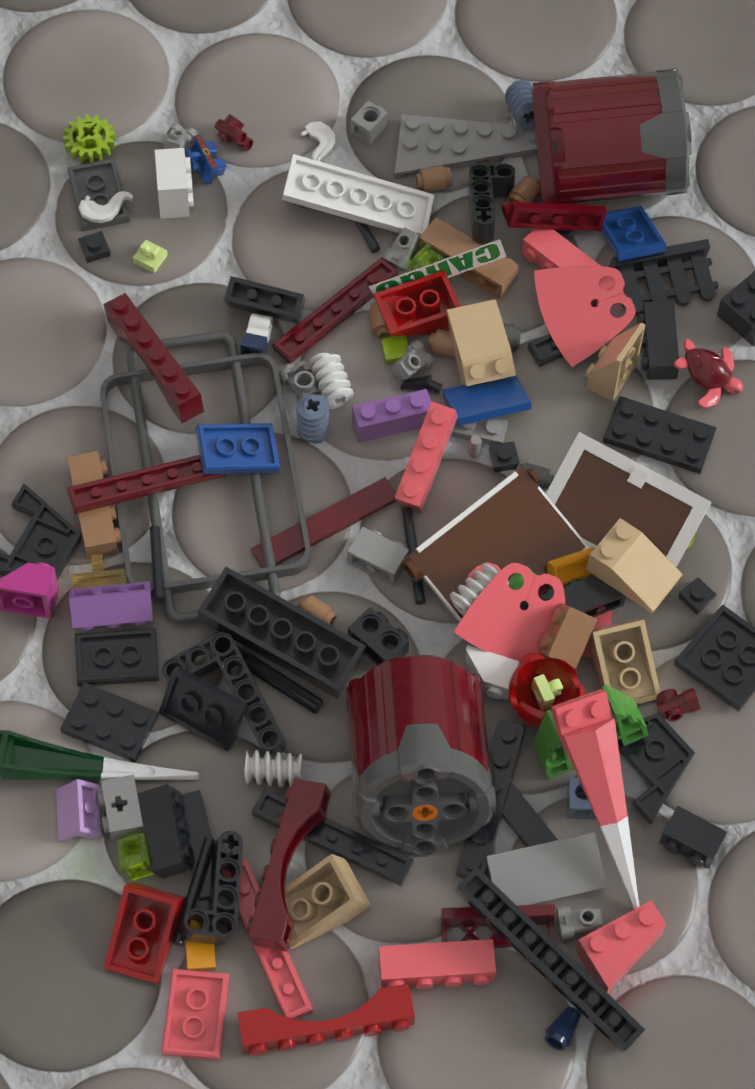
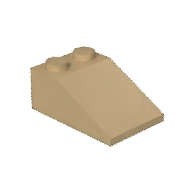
M496 299L446 309L460 383L462 385L471 386L516 376L511 348Z
M639 323L614 337L608 346L604 345L598 355L599 360L596 364L592 363L585 374V377L588 378L587 389L613 402L638 364L645 324Z
M621 518L592 551L586 569L652 614L683 575L641 531Z
M635 618L594 628L589 637L588 644L601 687L608 685L632 697L636 705L657 700L656 696L660 693V687L645 620Z
M330 854L285 887L287 907L294 923L289 941L290 949H294L349 922L371 906L346 859Z

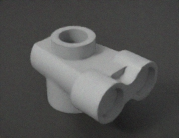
M173 124L167 131L168 137L164 143V148H184L185 150L188 144L194 142L193 138L198 133L194 128L183 129L181 125Z
M404 227L390 249L386 248L382 258L407 271L412 263L410 260L412 254L418 250L420 235ZM408 238V244L402 245L403 241Z
M415 340L407 346V352L402 358L393 363L392 370L398 379H408L420 370L426 371L434 364V359L425 352L422 342Z
M300 361L294 367L281 371L280 378L286 386H291L299 398L309 394L319 395L314 376L311 373L312 370L306 361Z
M569 905L556 907L561 940L574 939L576 934L586 936L603 926L600 908L570 909ZM583 917L590 918L592 921L587 922Z

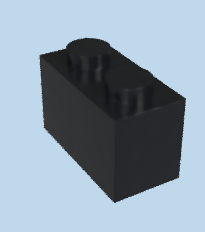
M677 806L662 833L659 843L663 844L664 848L671 853H680L686 856L692 864L709 869L725 840L727 831Z

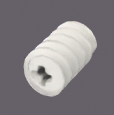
M320 353L310 359L309 365L312 368V374L315 377L319 392L328 399L329 410L337 409L353 397L354 391L350 388L351 384L347 380V373L344 372V365L340 363V355Z
M483 563L481 565L483 573L475 570L473 572L475 580L468 577L465 580L467 587L459 585V594L455 592L450 594L453 605L462 616L465 615L490 581L500 572L494 566Z
M247 750L244 770L246 784H250L253 777H255L257 785H261L264 778H266L268 786H272L275 779H277L279 787H283L286 780H288L290 787H292L294 778L301 779L302 754H299L296 761H293L291 753H288L285 760H282L280 752H277L275 758L271 759L269 751H266L264 757L260 758L258 750H255L252 757H249Z

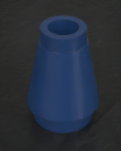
M567 1006L545 1030L546 1036L544 1039L546 1043L559 1051L569 1047L581 1018V1013L576 1008Z

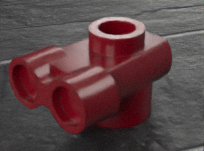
M228 114L225 120L219 119L215 123L214 128L219 132L217 136L224 142L229 144L232 140L245 151H249L253 146V140L242 131L245 125L231 114Z
M694 687L682 691L679 695L675 689H666L656 696L658 713L664 720L667 719L669 722L681 719L685 713L701 710Z

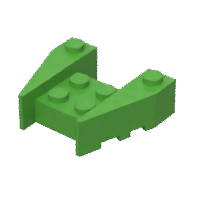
M603 685L602 688L606 691L612 718H615L617 740L620 739L623 746H626L648 736L647 726L634 699L608 685ZM551 709L546 711L533 741V746L548 780L574 769L557 734Z

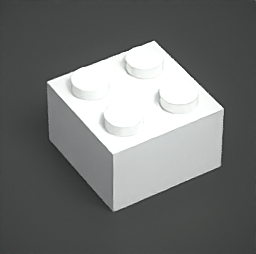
M184 148L155 150L160 219L190 217L189 207H194L190 157L185 158Z

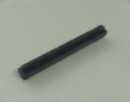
M227 642L221 644L218 651L220 653L228 651L231 644ZM238 646L252 674L311 712L317 713L323 705L321 698Z

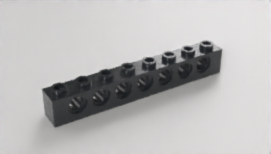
M477 867L456 887L455 892L620 1052H625L645 1031L624 1008Z

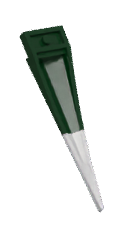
M0 730V775H2V779L108 780L134 775L135 780L199 779V773L193 771L156 767L102 757L47 743L9 730Z

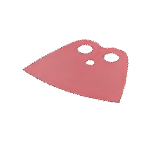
M573 266L534 270L536 293L544 322L553 341L571 367L603 347L621 332L635 316V306L632 299L624 294L623 287L625 282L622 274L617 269L604 266ZM604 276H611L615 280V286L613 289L605 291L599 286L600 279ZM597 299L600 304L597 307H592L591 301ZM615 303H621L626 307V313L620 318L613 317L610 313V307Z
M510 563L480 593L454 632L485 652H492L516 661H520L528 653H539L541 639L552 625L551 617L556 608L560 607L561 603L565 605L562 582L559 578L547 573L535 575L525 565ZM513 573H519L524 578V584L518 590H513L508 586V578ZM543 584H550L554 589V595L548 601H543L538 596V589ZM522 601L528 602L529 607L527 610L520 609Z

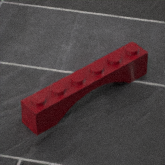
M124 293L104 303L108 324L119 339L126 342L143 361L163 393L169 407L180 422L184 423L203 413L201 393L127 294Z
M294 778L292 787H288L286 791V808L284 813H281L279 816V832L277 838L272 840L270 846L271 859L269 865H265L262 879L264 883L262 890L258 891L255 897V914L253 918L249 919L247 925L248 937L256 946L287 952L294 927L285 896L287 871L293 854L301 841L315 826L325 819L331 792L324 783Z

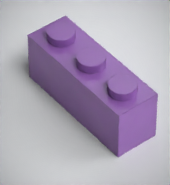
M427 389L352 406V423L358 443L421 429L431 403Z
M150 581L69 590L72 628L91 630L95 626L103 625L108 628H115L124 623L143 625L148 623V621H153Z

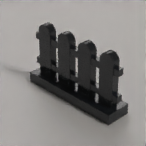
M708 239L667 246L665 252L618 261L617 257L614 256L609 267L617 269L622 274L625 282L623 291L627 297L632 299L636 310L635 315H638V312H642L644 302H668L667 298L675 297L678 305L686 306L690 303L691 294L699 293L700 298L708 302L714 298L715 289L719 287L717 281H712L708 266L712 265L711 258L706 259L710 250ZM686 270L693 271L696 285H688L685 274ZM661 275H669L672 286L671 290L665 291ZM645 279L649 294H640L637 280Z

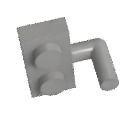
M491 418L460 426L455 423L452 437L470 440L469 455L476 458L479 456L482 443L489 445L504 443L508 421Z

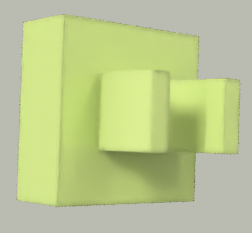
M144 240L139 250L133 256V263L155 273L168 256L167 250L148 240Z
M544 674L533 679L531 689L541 711L551 708L555 697L562 694L563 686L560 679H555L548 683Z

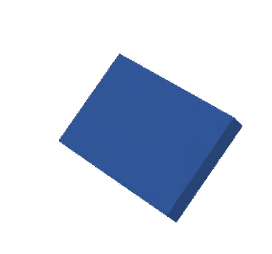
M642 206L607 212L601 233L618 261L666 251L665 241Z
M517 376L442 390L447 406L455 409L458 418L456 423L458 426L531 409V401Z
M272 423L197 424L195 431L203 474L279 472L280 462Z

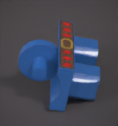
M195 135L193 146L185 154L186 157H190L191 170L194 169L195 172H199L205 185L211 184L215 176L224 174L226 164L223 159H213L217 153V146L214 141H204L201 135Z

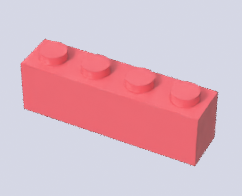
M534 229L523 239L521 253L529 262H534L541 269L601 266L553 229ZM604 276L600 279L599 286L605 291L611 290L615 286V280L611 276ZM597 299L591 301L592 307H597L600 304Z
M431 401L395 495L397 504L411 507L413 510L422 513L458 418L455 409Z
M493 939L379 946L381 988L408 983L409 986H416L417 989H429L437 984H445V987H458L462 983L468 982L481 986L489 984L490 981H495L496 964Z

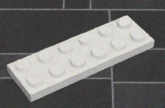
M293 154L281 200L396 233H401L403 228L406 227L421 236L428 227L434 194Z

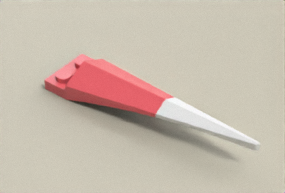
M599 689L551 706L557 734L591 805L634 910L639 907L615 718H612L606 691Z

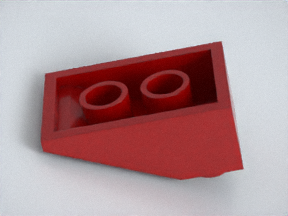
M445 270L374 293V298L391 337L428 335L431 332L436 333L437 329L449 331L446 309L460 307Z
M135 882L124 885L104 969L158 984L172 947V941L186 897Z

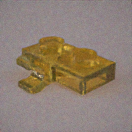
M102 554L92 555L93 572L72 574L73 589L127 584L125 569L104 571Z

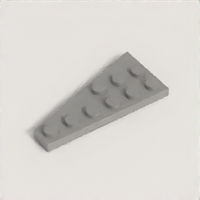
M402 114L394 179L402 178L403 174H419V169L443 165L444 167L455 169L472 166L479 161H499V158L513 156L518 158L536 155L535 129L523 130L517 125Z

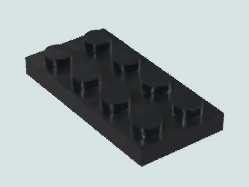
M619 396L603 437V442L701 474L717 427Z

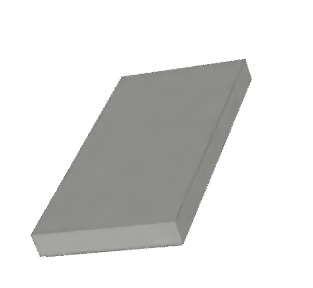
M595 832L485 856L490 880L516 905H531L607 887Z

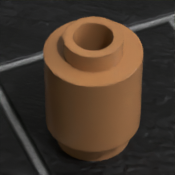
M441 165L419 169V174L415 175L417 188L422 189L424 192L446 190L447 187L452 186L450 167Z
M523 177L510 191L507 202L534 203L540 196L539 180L535 177Z
M375 301L371 304L369 310L372 335L379 339L391 337Z
M437 329L436 333L431 332L428 347L432 348V353L455 359L450 331Z
M310 595L308 598L303 597L297 607L331 626L337 618L333 608L313 595Z

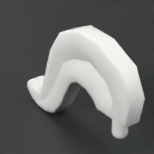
M320 121L310 122L304 127L305 131L301 132V136L309 135L311 139H315L320 143L314 150L311 159L321 162L336 145L335 133L328 125Z
M126 191L117 192L106 205H99L95 201H90V196L87 195L85 200H81L79 211L82 218L90 222L104 223L111 221L118 214L125 200L133 201V195Z

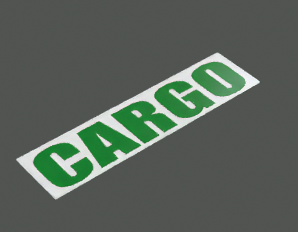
M499 239L369 287L374 296V293L445 270L449 278L505 258L506 254Z

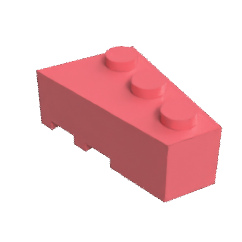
M652 900L578 939L576 952L593 980L609 994L618 982L627 975L636 962L662 936L666 923Z

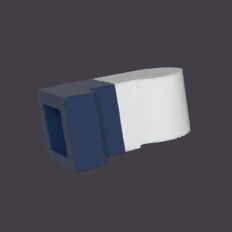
M256 313L251 314L245 337L242 338L240 344L241 355L250 354L248 349L266 354L273 317Z

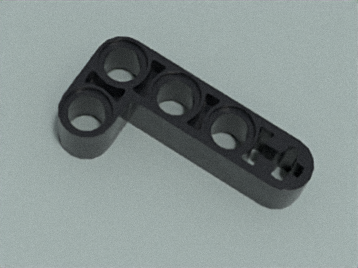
M475 164L469 169L470 218L472 238L475 242L486 244L494 239L495 209L493 197L509 196L510 191L515 187V168L512 165Z
M223 832L214 844L208 910L192 909L185 914L179 924V934L186 941L223 945L230 940L237 929L243 840L237 832ZM224 843L228 844V848L231 849L227 858H225L227 855V845H224ZM220 870H228L232 878H224ZM218 897H226L230 905L224 906L220 904ZM187 921H196L200 926V930L191 929ZM216 924L226 926L228 933H220L216 928Z

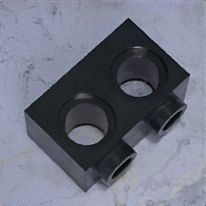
M371 607L348 627V636L366 645L365 655L377 665L393 658L405 656L409 652V638L406 633L400 628L395 629L383 613L376 612ZM367 627H373L376 629V631L367 632L364 629ZM393 644L396 647L394 649H387L384 645Z

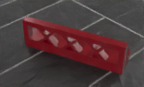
M512 202L503 203L501 207L509 228L601 231L607 215L606 207L601 205Z
M555 904L517 905L536 925L548 924L549 937L556 943L554 927L556 916ZM472 907L441 908L442 942H453L448 941L447 928L459 927L466 934L460 941H467L469 937L472 940H480L473 933L479 927L487 926L494 932L490 939H493L494 948L512 947Z

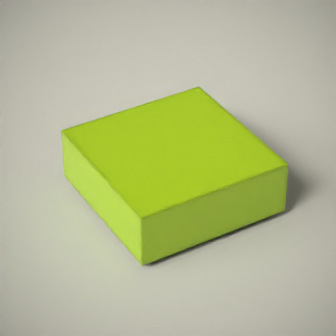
M406 336L381 339L385 363L392 364L402 358L407 352L408 342Z

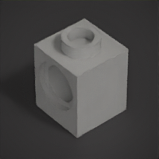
M367 101L351 118L350 134L370 146L387 128V112L381 106Z

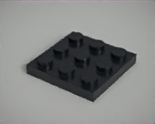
M722 604L675 659L674 665L739 712L755 693V627Z

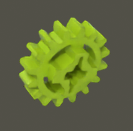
M86 114L85 119L77 116L76 123L68 122L69 128H64L63 144L65 145L66 153H71L72 159L80 157L81 163L85 159H89V162L93 163L94 158L103 161L102 155L110 156V149H115L114 141H116V135L113 125H108L106 118L100 121L99 115L96 114L92 119L89 114Z

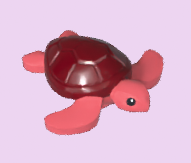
M689 339L684 341L685 358L680 357L673 365L679 370L688 368L692 379L699 386L707 389L705 396L697 401L699 407L708 408L717 404L720 400L722 387L732 394H738L743 391L742 382L737 378L731 377V372L734 369V360L728 348L724 347L721 349L720 357L713 351L695 348L694 343Z

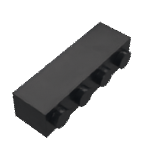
M593 574L582 580L574 579L563 587L565 605L592 617L624 606L626 599L625 595ZM554 589L545 591L539 598L543 601L550 600L554 595ZM522 601L520 603V609H528V602Z

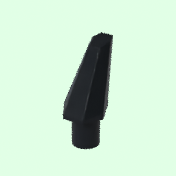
M432 375L404 380L400 389L414 391L429 389L439 394L443 384L433 381Z

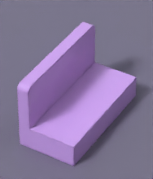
M76 779L56 790L59 841L65 842L76 836L92 840L101 837L100 805L97 791H99L98 784Z

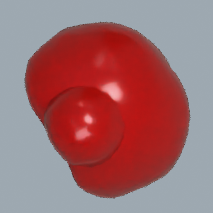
M528 653L520 659L518 667L510 678L508 697L511 708L516 716L529 727L538 730L546 711L549 709L541 711L531 689L535 677L544 674L548 683L552 680L560 679L563 686L562 694L555 697L552 706L580 697L586 693L583 685L580 684L577 678L576 669L568 662L559 658H546L540 653Z

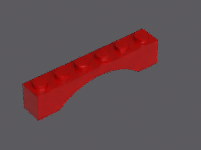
M409 983L380 988L370 1000L358 1009L330 1020H295L279 1015L268 1008L237 1012L243 1054L249 1053L250 1056H260L266 1054L267 1050L277 1048L279 1051H289L294 1049L295 1045L306 1043L307 1046H318L323 1044L324 1040L329 1039L347 1041L352 1039L353 1035L359 1034L371 1037L381 1034L382 1030L393 1029L394 1032L405 1031L411 1025H414L415 1021Z

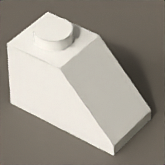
M467 645L465 662L472 674L480 676V680L483 682L484 693L493 699L499 700L502 698L508 700L509 681L513 672L518 667L519 661Z

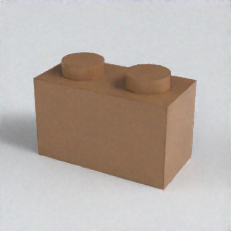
M561 603L560 607L556 608L552 614V625L541 639L539 653L550 658L562 659L576 669L598 619Z

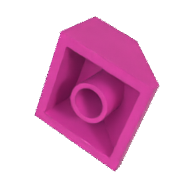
M43 562L36 564L26 563L0 579V610L52 619L59 594L55 568Z

